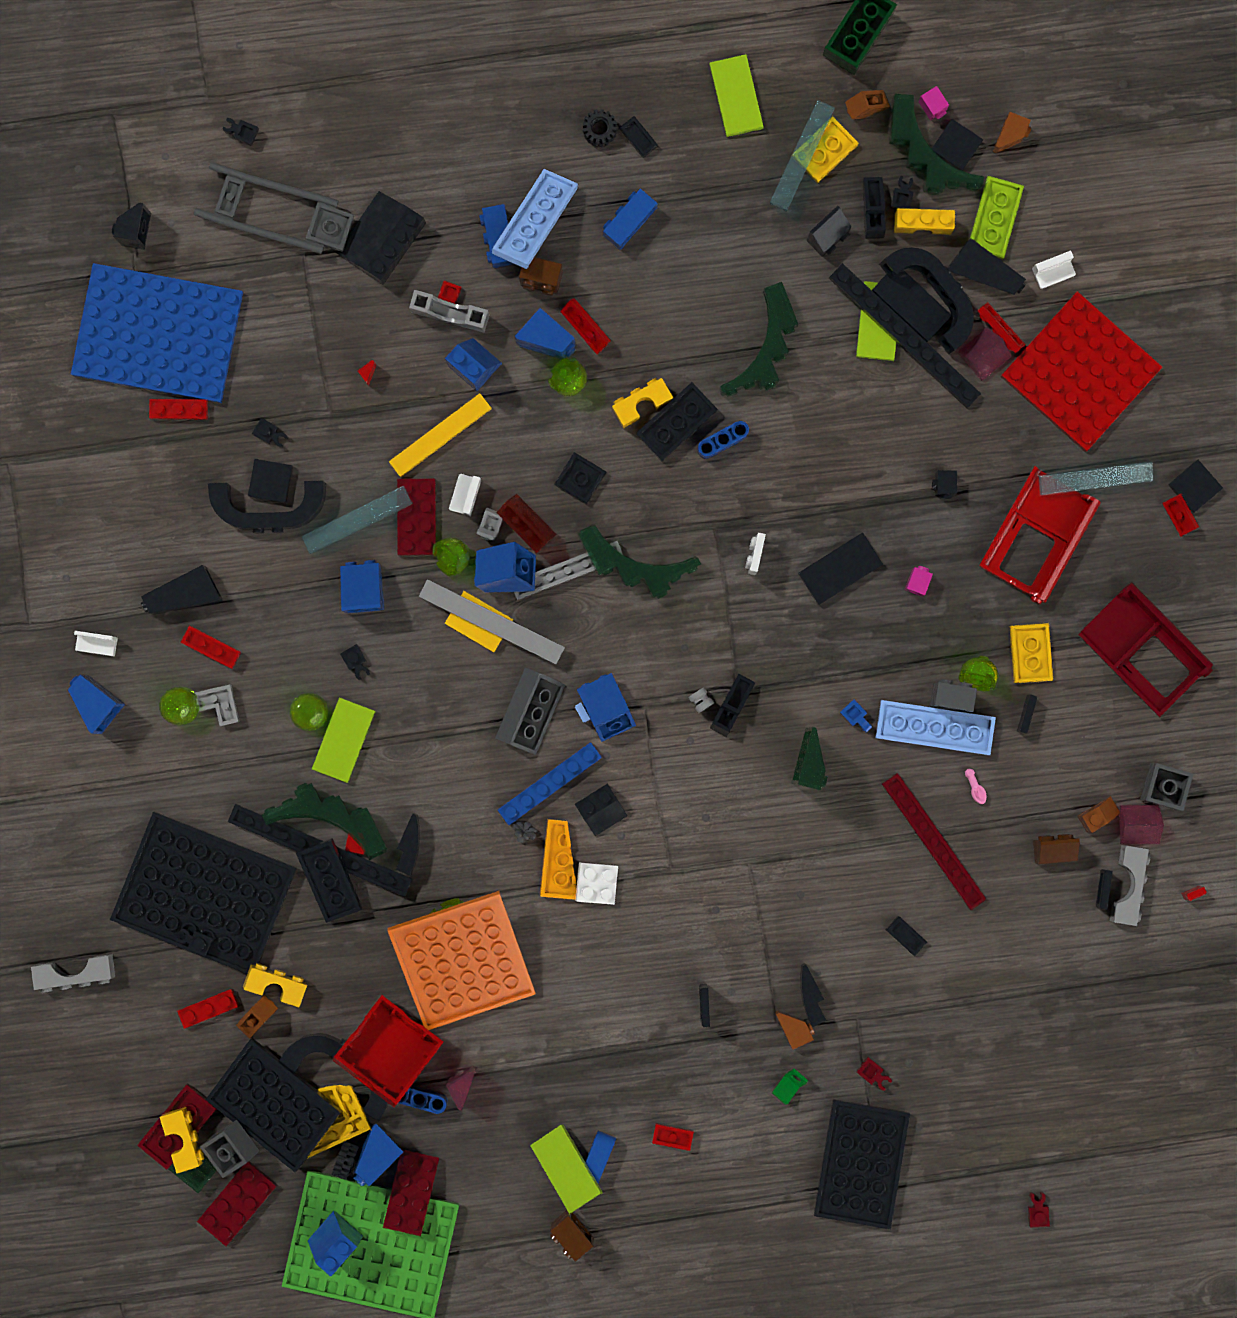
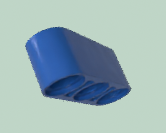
M738 421L702 440L698 445L699 456L703 459H708L741 442L749 433L748 425L743 421ZM743 427L745 434L737 435L735 428ZM726 436L728 443L720 444L718 437ZM705 444L709 445L712 449L708 454L703 453L701 447Z
M411 1085L406 1092V1096L399 1101V1104L439 1114L445 1110L448 1100L442 1093ZM422 1094L425 1101L422 1103L417 1102L415 1095ZM435 1099L442 1100L443 1107H435L433 1101Z
M599 1130L585 1161L597 1183H599L616 1141L615 1137Z

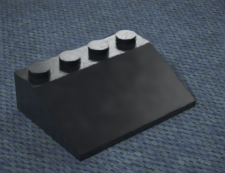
M379 191L349 233L343 252L337 251L336 254L384 285L425 226V219L409 207Z

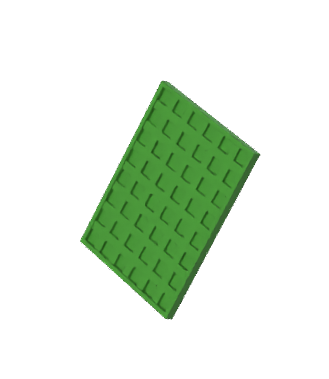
M308 1170L282 1287L419 1318H434L460 1204L430 1197L421 1237L384 1229L383 1224L392 1188L371 1184L369 1187L365 1185L360 1186L352 1179L344 1180L333 1175ZM335 1211L363 1237L357 1248L330 1277L315 1263L308 1239L327 1217Z

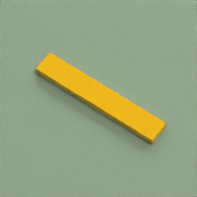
M479 393L391 459L389 463L400 477L404 476L492 408Z

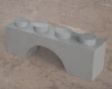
M414 290L409 306L411 313L485 333L489 319V311L472 305L464 306L450 303L432 294Z
M1121 845L1118 864L1129 873L1131 886L1125 897L1112 902L1111 922L1137 926V923L1140 922L1142 912L1139 911L1140 903H1143L1145 896L1142 891L1143 884L1147 882L1146 865L1150 863L1149 849Z
M113 954L89 958L85 969L78 975L64 973L55 962L31 967L34 990L40 989L41 993L53 991L52 987H60V990L72 988L71 985L79 984V987L90 986L93 981H98V984L110 983V979L115 977Z

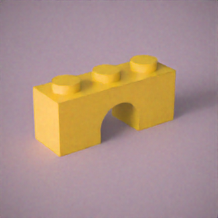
M898 208L895 213L894 233L913 234L918 230L932 231V234L951 235L955 228V210Z
M654 378L647 382L648 386L643 389L638 387L630 392L631 395L625 399L620 397L613 402L612 410L623 429L640 420V415L636 410L639 402L644 400L650 401L657 410L673 400V396L662 378L659 380Z
M256 963V966L250 965L243 989L263 995L265 988L269 984L275 983L282 987L281 1002L300 1007L307 984L302 977L296 975L289 977L285 975L284 971L275 969L273 972L267 970V966Z
M186 1107L160 1116L165 1136L177 1134L183 1139V1148L171 1154L176 1174L199 1167L203 1163L204 1155L196 1142L198 1141V1135L196 1130L192 1128L191 1122H193L190 1111H187Z

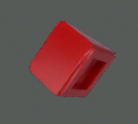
M373 360L358 370V373L367 385L370 384L377 366Z

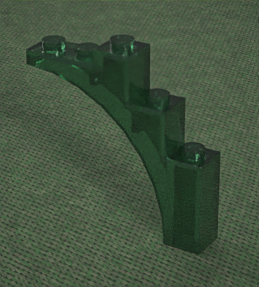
M894 94L889 144H894L895 147L908 146L906 168H911L912 171H922V169H925L923 192H928L929 195H939V193L943 192L945 186L948 189L963 187L969 191L980 189L984 182V176L969 174L954 168L943 161L927 144L917 125L914 111V95Z
M782 282L764 288L763 295L767 305L768 316L764 344L756 359L743 373L720 386L719 390L722 396L727 395V397L736 395L740 389L744 388L745 391L756 387V383H758L760 390L765 388L766 391L775 388L776 384H778L779 378L772 361L778 363L786 359L785 356L788 355L789 351L782 333L785 335L795 332V328L798 326V321Z
M594 524L576 532L598 575H608L613 572L612 568L615 567L625 586L630 585V587H634L641 583L640 579H643L653 598L657 597L659 599L668 594L667 591L671 589L668 584L669 581L674 583L681 579L682 574L686 572L691 574L697 571L698 566L701 565L699 558L695 556L682 562L667 565L638 562L615 550L603 538Z
M312 783L299 785L296 788L297 790L294 791L296 799L289 798L283 801L281 806L277 808L272 806L262 814L266 825L291 818H311L327 822L350 835L363 849L369 860L387 852V848L367 807L364 809L362 807L357 808L349 815L339 795L336 797L334 795L329 796L321 803Z

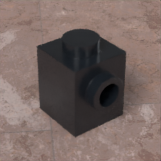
M938 470L935 473V479L932 480V491H935V496H940V499H952V496L957 494V471Z

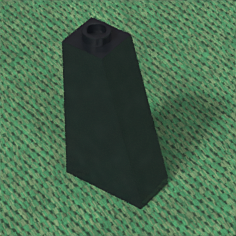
M969 238L947 269L951 273L1013 295L1016 292L1019 294L1026 285L1024 283L1026 279L972 238Z
M204 565L141 596L143 600L141 605L144 611L152 615L223 601L207 567Z

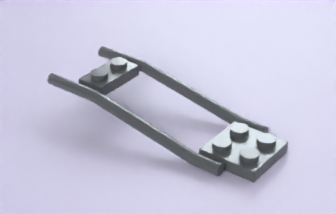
M213 162L210 163V170L227 176L215 213L195 208V216L322 254L324 246L343 252L354 215L336 209L338 200L249 175ZM245 182L317 201L306 240L234 221L233 219Z

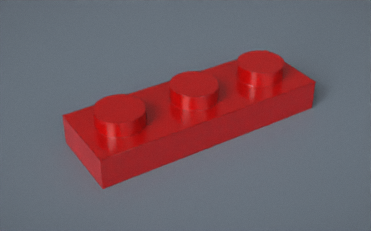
M575 298L571 299L560 311L596 354L601 353L611 342Z
M988 302L978 310L980 318L990 324L994 334L1005 341V346L1010 351L1017 353L1026 345Z
M149 399V418L208 420V400Z
M190 625L180 642L231 669L234 668L241 654L239 650Z
M231 988L182 1008L177 1012L185 1029L237 1008L239 1004Z

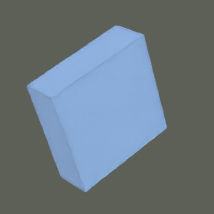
M582 703L575 705L583 722L591 720Z

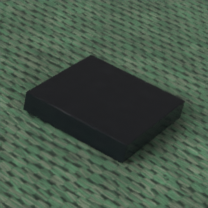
M951 119L930 152L962 172L984 139L954 119Z
M574 452L554 485L587 505L607 472Z
M254 459L248 497L286 503L293 466Z
M1199 459L1168 484L1176 495L1181 493L1192 513H1195L1223 489Z
M700 984L701 1024L703 1027H710L707 984Z

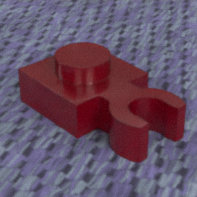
M869 1057L865 1059L856 1071L871 1085L876 1081L878 1087L883 1091L886 1089L882 1086V1081L888 1080L890 1083L892 1082L889 1076L881 1075L884 1069Z
M1030 1192L1029 1197L1033 1203V1206H1028L1030 1228L1050 1227L1049 1207L1043 1205L1046 1199L1043 1192H1040L1041 1197L1039 1200H1035L1034 1193Z

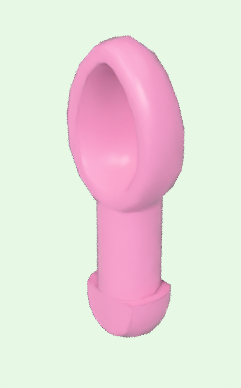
M967 769L965 776L972 787V798L977 803L984 804L987 798L986 791L978 784L974 770Z

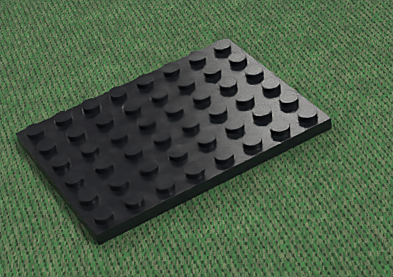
M153 812L110 920L192 953L195 952L187 949L189 943L181 944L176 939L186 938V934L180 931L182 928L188 929L192 935L197 930L214 938L207 955L202 957L248 974L250 965L256 966V963L261 961L297 867L160 813Z

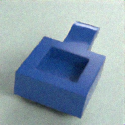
M855 699L840 712L852 726L858 723L865 733L872 728L863 718L867 712Z

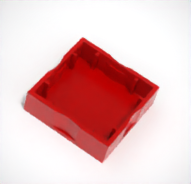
M381 995L332 1061L395 1108L444 1041L424 1026L411 1020L403 1010Z

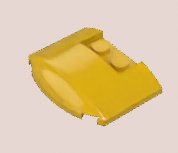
M331 1085L317 1089V1091L340 1108L342 1112L308 1158L371 1129L352 1086Z

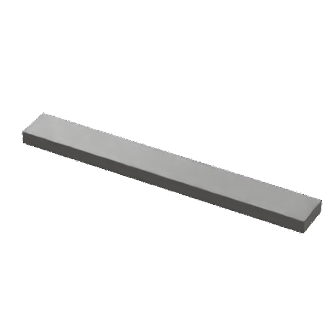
M430 580L426 581L419 595L420 598L556 665L565 647Z

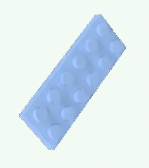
M543 169L494 245L492 254L527 269L576 192L578 184Z
M881 700L875 738L990 755L996 717Z

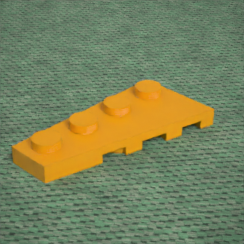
M547 819L540 887L541 897L576 900V878L574 875L567 821Z

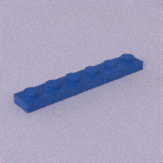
M590 742L499 808L498 812L508 825L512 824L602 758Z

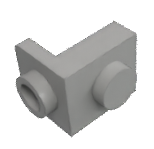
M486 508L476 534L485 540H495L505 514Z

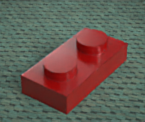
M1181 493L1162 503L1180 537L1199 527Z
M656 1123L652 1143L690 1151L694 1130Z

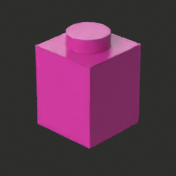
M937 86L921 95L918 101L930 121L935 117L937 119L943 117L947 113L946 110L949 106Z
M914 567L905 591L921 597L925 596L933 574L929 573V569L926 567Z

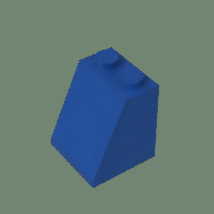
M541 308L515 335L516 344L519 347L562 360L566 356L569 358L576 350L574 348L576 346L575 338Z
M474 338L457 344L445 358L448 367L475 391H478L502 364Z
M516 542L476 551L474 582L477 588L484 592L535 591V554Z
M376 560L364 561V564L357 565V562H346L345 566H340L341 610L345 613L384 610L381 564L376 563Z
M612 673L602 675L598 680L585 683L577 689L601 742L636 726Z
M81 674L75 676L70 682L71 686L68 691L88 731L92 734H102L125 704L92 677Z
M377 1124L371 1126L353 1170V1173L356 1175L354 1180L360 1186L365 1185L369 1187L403 1153Z
M333 1211L308 1239V1243L315 1263L331 1277L357 1248L363 1236L337 1212Z

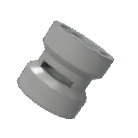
M704 687L688 697L696 705L695 709L698 713L714 704L713 700L708 698Z

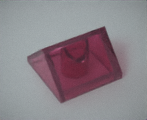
M988 328L957 352L981 381L1011 358L1003 338Z
M1120 805V844L1160 843L1164 823L1159 805Z
M470 1067L449 1078L446 1083L458 1110L462 1111L477 1067Z

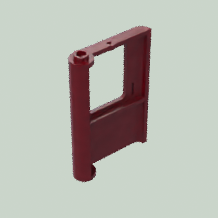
M1133 582L1124 587L1078 634L1159 717L1199 677H1207L1213 671L1211 668L1213 663ZM1152 636H1155L1189 670V675L1167 697L1162 696L1130 663V658Z

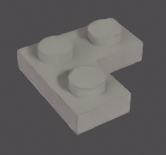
M231 684L193 693L197 712L216 708L220 726L240 722Z

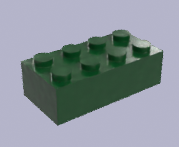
M855 0L825 46L823 56L855 75L893 16L897 4L891 0Z

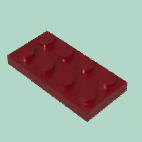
M435 478L397 479L398 556L436 555Z
M186 1084L163 1114L186 1107L187 1111H190L192 1115V1128L198 1133L216 1111V1108L205 1100L206 1098L191 1085ZM159 1118L137 1146L168 1170L173 1164L171 1154L183 1148V1139L177 1134L165 1136Z
M402 1150L403 1153L399 1158L383 1228L421 1237L439 1158Z
M248 1161L197 1222L223 1245L227 1246L277 1187V1184Z

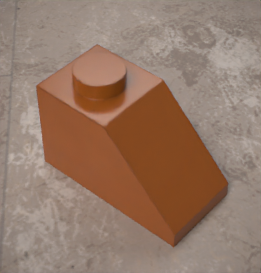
M883 90L861 91L845 102L851 119H863L890 108Z
M1009 112L993 152L998 153L1021 143L1024 137L1028 138L1032 128L1029 127L1031 120Z
M1111 796L1077 815L1086 832L1093 833L1111 822L1120 814V811Z
M264 995L236 1026L250 1039L278 1008L272 1000Z
M781 1011L775 1012L792 1050L814 1040L812 1035L815 1033L810 1023L806 1024L803 1019Z

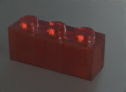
M518 494L508 499L496 512L536 554L546 547L557 535Z

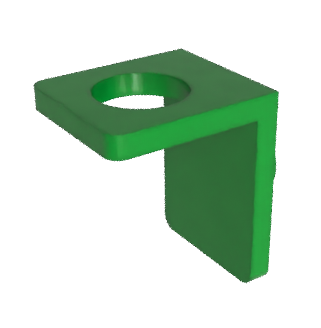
M793 1068L783 1076L772 1091V1094L787 1105L798 1089L807 1084L808 1080ZM793 1075L797 1076L801 1081L795 1079Z

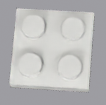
M758 533L756 537L751 539L749 550L753 551L752 555L747 557L745 566L748 569V574L756 575L758 572L766 534Z
M579 862L575 901L615 905L618 866Z

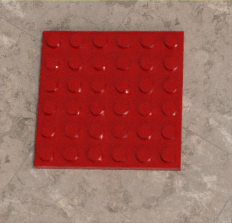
M1077 291L1000 377L1083 451L1087 452L1161 370L1162 366Z

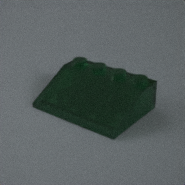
M809 727L805 729L791 784L821 791V788L826 786L828 776H825L826 770L817 728Z

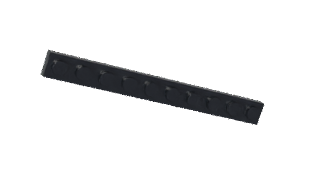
M843 263L829 277L844 294L966 408L980 396L981 393Z
M238 804L234 805L228 822L295 851L323 842L321 839ZM337 847L347 873L401 896H406L413 878Z

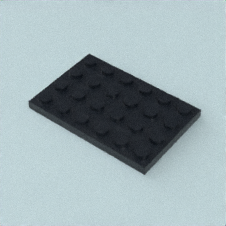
M253 1038L248 1041L205 1099L232 1122L237 1120L249 1136L295 1173L342 1112L340 1108L279 1061L276 1056Z
M833 1099L814 1216L891 1230L910 1118L909 1112Z

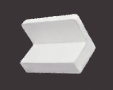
M1071 251L1035 264L1032 270L1040 289L1076 275L1071 260L1074 258Z
M459 474L449 506L450 511L471 516L481 484L480 477Z
M80 631L74 632V635H77L75 651L115 656L118 637Z

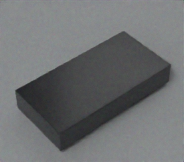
M635 116L619 127L620 131L642 158L658 147V144Z
M1026 696L1017 732L1022 734L1028 733L1037 696Z
M1102 869L1100 871L1096 907L1101 909L1108 908L1113 872L1111 870Z
M897 916L885 929L913 956L927 943L900 916Z

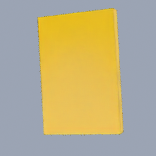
M832 116L791 157L818 184L859 143Z
M463 591L462 597L513 621L512 618ZM450 613L444 623L492 652L496 651L503 639Z
M1049 623L1009 626L1014 683L1053 681Z

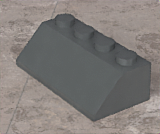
M525 667L495 738L536 755L565 684Z

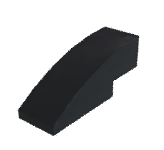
M864 177L865 239L884 238L886 225L883 177Z
M741 674L737 675L710 729L727 737L756 682Z
M412 813L397 847L398 850L403 851V855L396 870L409 876L412 875L416 865L420 845V825L418 814Z
M803 963L800 972L802 1002L811 1026L815 1027L826 1021L818 1005V1002L824 1000L807 965Z

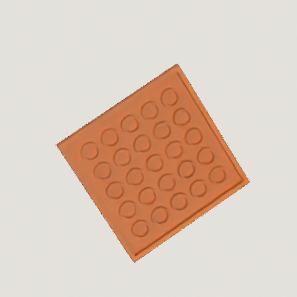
M500 891L387 928L423 1026L428 1030L536 994Z

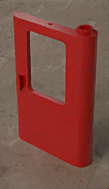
M1034 466L979 566L1029 595L1031 601L1039 605L1041 602L1046 603L1101 502L1090 495H1082ZM1023 524H1027L1054 540V545L1031 586L1000 570V564Z

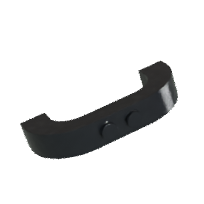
M903 248L893 252L879 264L890 279L906 269L920 272L947 305L952 315V323L949 330L937 340L948 355L967 340L974 322L971 302L963 291L962 285L955 281L951 272L947 270L948 268L936 256L920 248Z
M304 481L303 501L299 507L289 512H239L232 504L231 485L228 483H208V493L211 506L216 514L231 526L242 530H253V533L257 534L264 533V530H272V533H283L286 529H296L305 526L316 518L325 502L326 483L324 481Z
M322 1033L309 1034L289 1046L279 1061L296 1072L308 1054L322 1052L334 1058L347 1040L344 1038L340 1040L334 1036ZM371 1091L370 1098L363 1111L379 1121L388 1103Z

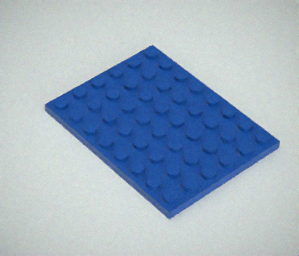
M93 263L71 375L222 403L243 291Z

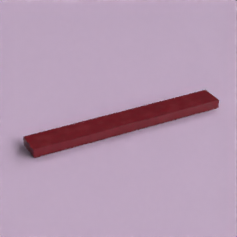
M896 773L883 782L882 786L967 907L973 910L987 900L899 774Z

